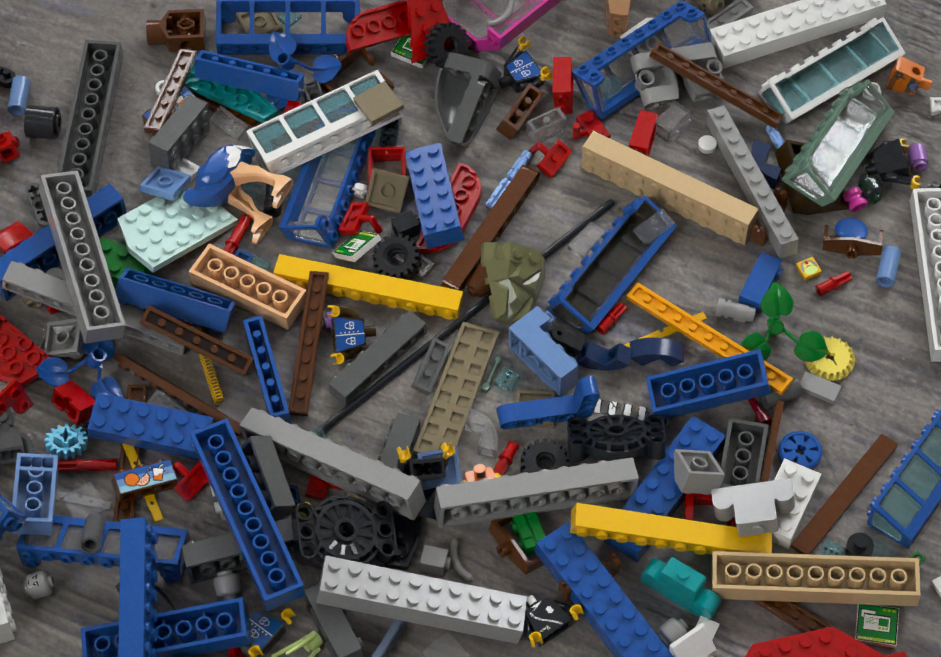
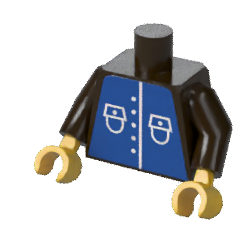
M328 305L329 308H332V313L327 314V316L331 317L334 354H331L330 357L335 356L336 362L332 364L339 365L346 360L352 359L362 351V346H366V337L376 336L375 325L365 326L364 318H360L357 312L347 307Z

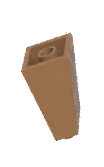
M603 0L608 35L620 37L627 32L633 0Z

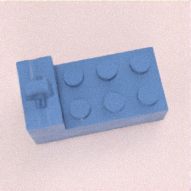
M537 306L509 327L508 347L552 391H555L558 397H561L577 385L578 363L575 358L569 357L565 353L564 348L560 344H556L548 333L550 326L555 322V317L549 311L543 313L542 309Z
M17 453L12 504L24 513L27 518L24 521L23 527L19 531L11 532V534L52 535L58 484V455Z

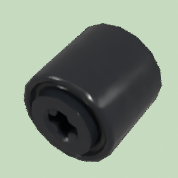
M28 105L24 116L25 136L37 139H57L62 126V116L59 108L54 106Z

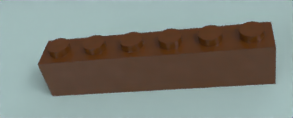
M148 305L140 321L141 325L242 376H245L253 360L247 354Z

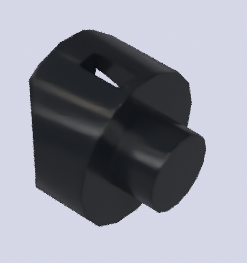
M864 533L851 535L845 548L846 556L871 557L874 549L873 540Z

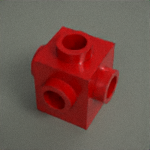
M10 130L0 133V159L3 164L20 157V141L17 136L12 135Z

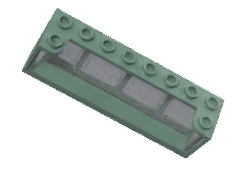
M869 79L863 82L858 81L851 88L848 89L846 87L840 91L839 98L831 104L832 108L824 114L825 118L817 124V129L808 137L809 141L801 147L802 151L793 158L794 162L785 170L786 174L782 178L783 182L820 206H825L837 199L895 112Z

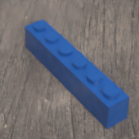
M201 50L195 58V77L205 81L209 80L222 85L226 84L239 89H247L256 93L285 98L290 101H298L304 91L303 73Z
M262 315L243 320L244 330L267 413L273 417L278 416L291 424L289 409Z

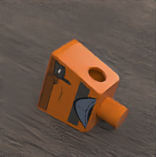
M899 56L889 75L886 89L915 95L919 87L929 90L932 80L923 77L925 72L923 66Z

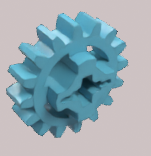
M68 423L65 424V427L57 425L58 429L51 428V433H46V438L44 439L46 452H50L51 455H58V460L61 457L67 460L70 456L75 459L76 454L81 456L82 450H87V433L83 431L82 427L76 429V424H73L71 427L68 426Z

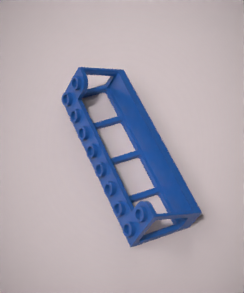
M216 0L217 54L270 55L269 43L271 34L254 33L255 12H286L284 34L291 35L296 40L297 48L294 54H346L348 52L345 42L346 34L326 33V12H342L344 21L351 23L360 13V0ZM236 12H250L249 34H222L223 23L235 22L237 18ZM290 12H321V33L291 34Z

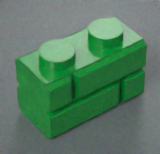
M537 512L515 515L513 522L510 523L512 533L518 536L516 542L526 557L535 555L536 543L546 537Z

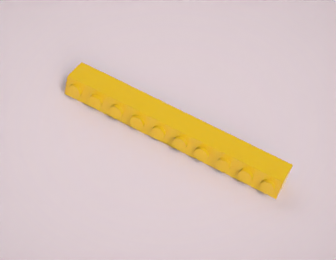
M281 254L278 256L273 271L274 275L304 289H307L310 271L329 272L327 294H332L335 297H347L355 301H366L374 305L381 304L390 308H401L407 311L425 313L428 316H440L448 320L459 318L463 304V291Z
M576 503L571 510L570 533H575L580 537L594 536L600 540L614 539L620 543L634 542L639 546L653 545L659 549L673 548L678 552L693 551L698 555L712 554L713 551L772 553V533L740 537L738 536L737 527Z

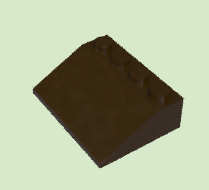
M786 140L775 151L779 168H781L782 178L786 174L785 170L794 162L793 158L802 151L801 147L805 144L804 142ZM818 145L809 158L813 159V165L829 175L837 167L832 150L826 146ZM812 170L823 185H825L827 179ZM807 173L790 179L793 183L796 182L795 184H799L798 186H802L803 189L805 188L807 192L810 191V194L813 193L812 195H815V197L821 191ZM784 182L793 213L812 215L849 209V203L843 198L844 188L834 202L820 206Z

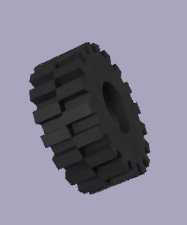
M456 23L435 24L434 27L429 29L430 33L425 34L427 40H423V44L426 45V48H423V50L428 53L426 58L431 59V64H436V67L443 68L450 52L461 55L470 54V50H467L468 46H471V42H467L470 37L465 35L467 31L461 29V25H456ZM447 38L452 43L450 52H446L444 49V42Z
M398 233V237L395 234H390L391 238L389 239L387 236L383 237L384 242L379 241L377 243L379 247H374L373 251L375 254H372L373 264L378 274L405 280L410 277L412 280L414 278L413 273L418 274V267L422 265V256L415 241L411 240L407 235L404 238L403 234ZM395 254H403L405 257L400 265L391 264V258Z
M539 439L535 440L534 445L530 443L527 449L524 448L523 455H521L520 472L533 473L543 470L537 465L538 461L542 459H548L553 463V466L547 470L558 469L563 466L570 467L568 451L566 448L562 450L563 445L561 443L555 445V440L551 439L550 443L547 442V439H543L541 443Z

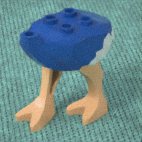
M229 144L218 148L215 153L209 156L208 161L199 167L195 188H188L183 195V200L190 206L215 207L228 203L250 215L254 220L251 229L253 233L252 243L257 245L271 227L273 217L259 211L255 207L252 198L242 190V184L258 181L272 185L274 187L271 194L274 196L273 207L277 209L293 186V179L285 175L269 173L257 165H250L255 155V150L245 146Z

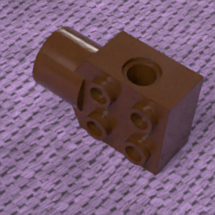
M204 9L168 10L162 20H147L146 33L148 45H166L170 52L179 51L180 49L206 50V19Z

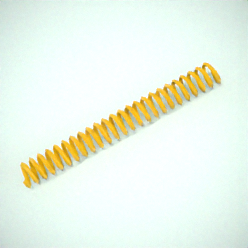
M195 327V329L200 328L199 331L203 332L202 327ZM199 354L214 404L220 405V403L216 402L223 401L224 397H222L223 394L219 381H217L218 378L215 368H213L214 365H212L213 362L208 358L203 359L205 357Z

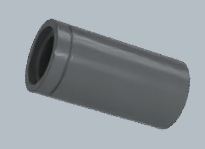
M794 377L793 383L782 396L771 390V394L760 396V400L765 409L775 407L778 400L785 403L802 396L803 389L799 380Z
M92 513L85 519L80 548L87 554H95L101 547L106 521L100 514Z

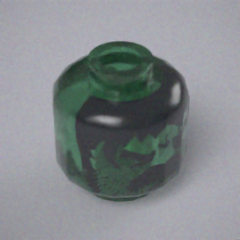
M865 176L858 182L857 187L861 189V195L868 203L876 204L881 201L884 188L878 178Z

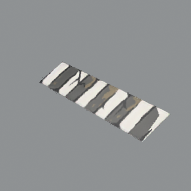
M601 399L598 400L594 410L595 413L627 415L642 421L649 415H654L652 408ZM669 418L664 419V425L668 424Z

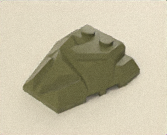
M484 242L481 244V265L486 268L488 276L485 278V283L490 285L492 295L489 296L494 320L513 325L535 308L545 280L546 261L541 251L513 242H505L503 244Z

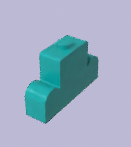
M671 557L667 564L658 558H653L641 574V583L699 618L703 616L713 620L721 607V598L715 592L705 589L706 577L674 557Z

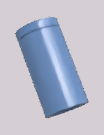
M15 76L12 80L7 111L10 114L20 116L25 113L31 83L25 76Z
M885 246L882 250L876 276V283L879 286L886 288L894 286L901 257V250L897 247Z

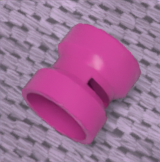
M859 187L849 189L843 194V198L849 203L851 212H857L868 205L867 200L862 197V191Z

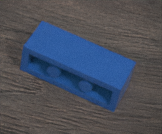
M761 252L739 295L738 303L755 307V313L759 314L764 294L771 287L772 283L775 282L776 278L780 279L783 273V268H781L782 260Z

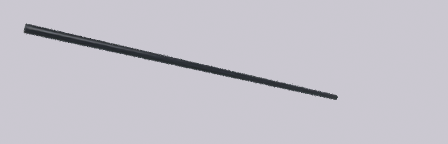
M609 199L542 252L544 259L548 258L614 206L615 202ZM489 293L438 333L435 338L441 341L460 327L462 322H466L490 303L489 296L492 294ZM432 339L313 432L320 437L423 356L427 352Z

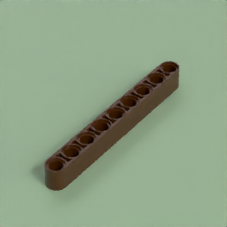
M525 165L520 167L443 278L441 287L460 291L465 289L481 262V244L498 241L537 184L540 172Z

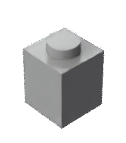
M424 545L420 560V571L444 576L445 570H449L451 564L448 550Z

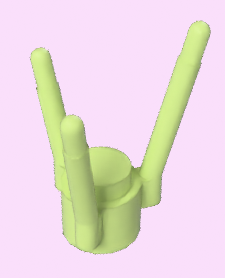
M313 630L298 641L272 654L271 657H277L285 652L286 655H290L301 647L307 652L312 651L309 657H315L321 651L319 646L323 644V640Z

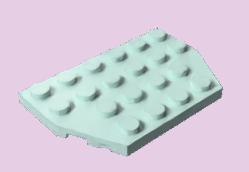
M182 190L173 201L158 196L117 218L119 230H121L122 238L125 240L128 253L151 272H155L237 225L238 219L222 206H190L183 200V195L186 191Z

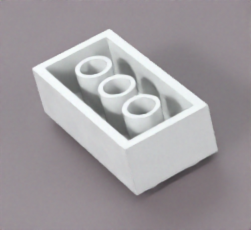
M784 458L774 480L792 478L795 508L789 513L776 511L778 531L772 532V542L789 549L817 490L821 473Z

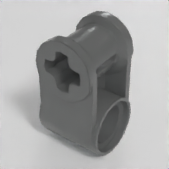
M315 79L314 81L304 83L302 95L306 103L323 95L320 83Z

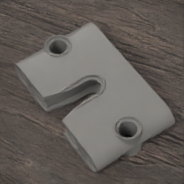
M708 42L670 48L724 80L721 74L723 66L717 60L713 43ZM651 52L633 55L630 58V62L636 79L635 88L640 93L644 109L648 110L675 105V100L679 99L676 74L679 73L649 57ZM679 74L693 102L720 98Z

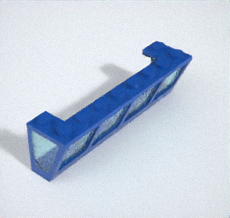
M941 409L940 411L936 410L931 418L932 423L925 425L921 432L922 437L920 440L915 439L911 446L912 451L910 454L905 453L900 462L902 463L900 468L895 467L890 475L892 479L889 483L885 482L880 489V496L873 498L869 505L871 508L867 513V516H869L867 525L907 549L910 548L941 503Z

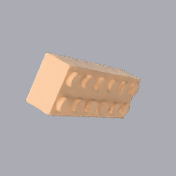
M210 243L189 270L191 284L212 294L235 300L237 306L257 316L262 315L263 319L286 330H289L305 306L306 289Z

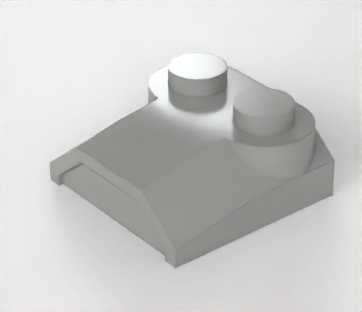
M77 318L47 322L44 352L49 357H69L72 360L81 358L84 354V340Z

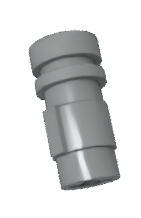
M718 298L715 316H724L726 319L730 317L734 321L743 323L745 321L753 323L756 308L741 303H733L731 300L725 301L724 298Z

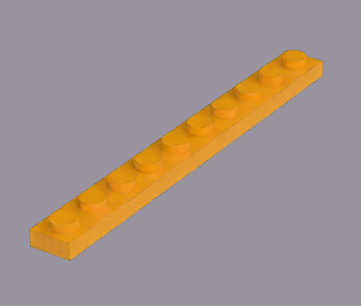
M637 283L626 295L627 300L720 358L750 352L640 283ZM764 360L770 389L782 396L793 383V378Z

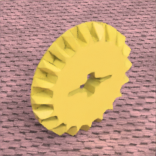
M824 336L823 338L828 349L827 354L830 357L834 356L833 361L826 359L827 355L817 361H805L808 370L816 376L828 381L841 380L852 372L855 365V354L847 342L844 343L840 338L835 339L833 336L830 338Z

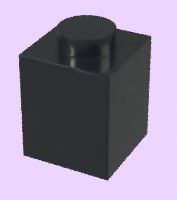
M412 210L391 218L392 230L396 237H398V233L403 234L404 238L406 235L412 238L420 234L421 222L419 217L413 214Z

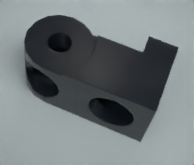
M559 325L553 327L548 332L552 340L564 348L566 354L575 357L582 351L586 337L585 334L579 332L574 335Z

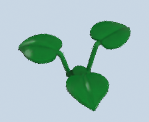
M773 282L761 300L762 311L770 317L767 320L768 330L766 331V338L764 339L760 333L754 332L747 335L740 346L748 351L760 349L763 359L766 361L771 353V347L766 343L769 340L770 334L779 335L784 332L797 343L794 353L802 361H817L828 353L826 342L819 332L814 330L805 331L798 340L784 328L780 315H789L793 310L794 302L790 293L782 285Z

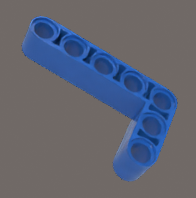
M583 377L578 381L573 395L510 403L497 407L496 412L500 428L513 429L541 425L545 421L563 422L575 416L582 417L583 419L588 418L593 414L600 394L595 377Z

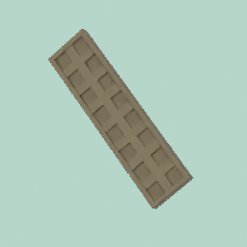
M462 322L415 444L414 455L439 450L443 443H446L448 446L451 442L453 447H458L497 343L498 331Z

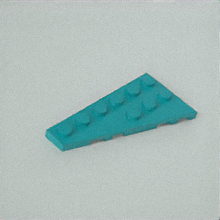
M194 63L184 85L189 90L262 123L279 115L278 109L260 93L196 78Z

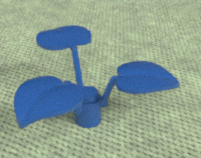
M272 31L269 43L270 57L282 69L291 70L297 64L310 71H314L313 77L319 83L332 81L340 71L341 62L329 55L317 57L314 60V67L297 61L291 56L297 48L296 40L291 35ZM267 94V100L275 108L281 110L286 107L287 99Z
M112 340L86 344L83 342V351L89 356L70 370H67L66 362L58 357H49L36 368L39 377L45 383L58 387L69 381L68 374H71L87 363L90 368L98 369V382H95L91 387V394L94 399H96L97 393L123 398L121 388L114 378L106 376L101 379V370L103 369L101 364L111 359L114 355Z

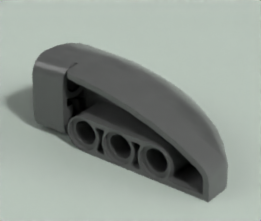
M452 52L448 54L443 69L440 68L437 75L435 105L440 125L450 142L454 145L467 147L483 124L497 96V92L490 89H496L501 72L489 61Z

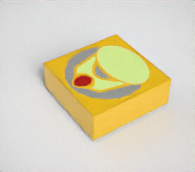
M813 257L800 261L795 266L804 281L819 276L822 273Z

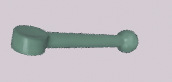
M501 357L495 358V365L488 380L482 385L484 392L490 390L489 384L498 365L502 363Z

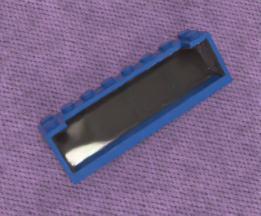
M645 195L640 199L636 197L622 210L624 214L621 217L618 216L612 222L613 227L611 230L607 229L602 234L601 238L603 240L600 243L596 242L590 249L592 251L590 256L586 255L580 261L581 267L579 269L576 267L569 275L571 279L568 282L565 281L559 287L560 291L549 299L548 303L550 305L546 308V311H549L552 315L585 335L596 328L677 226L670 217Z

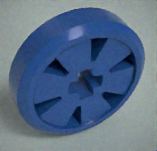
M794 431L784 436L781 440L778 456L781 463L785 458L814 470L821 461L823 451L821 443L814 435L804 431ZM797 449L804 451L803 455L797 453Z

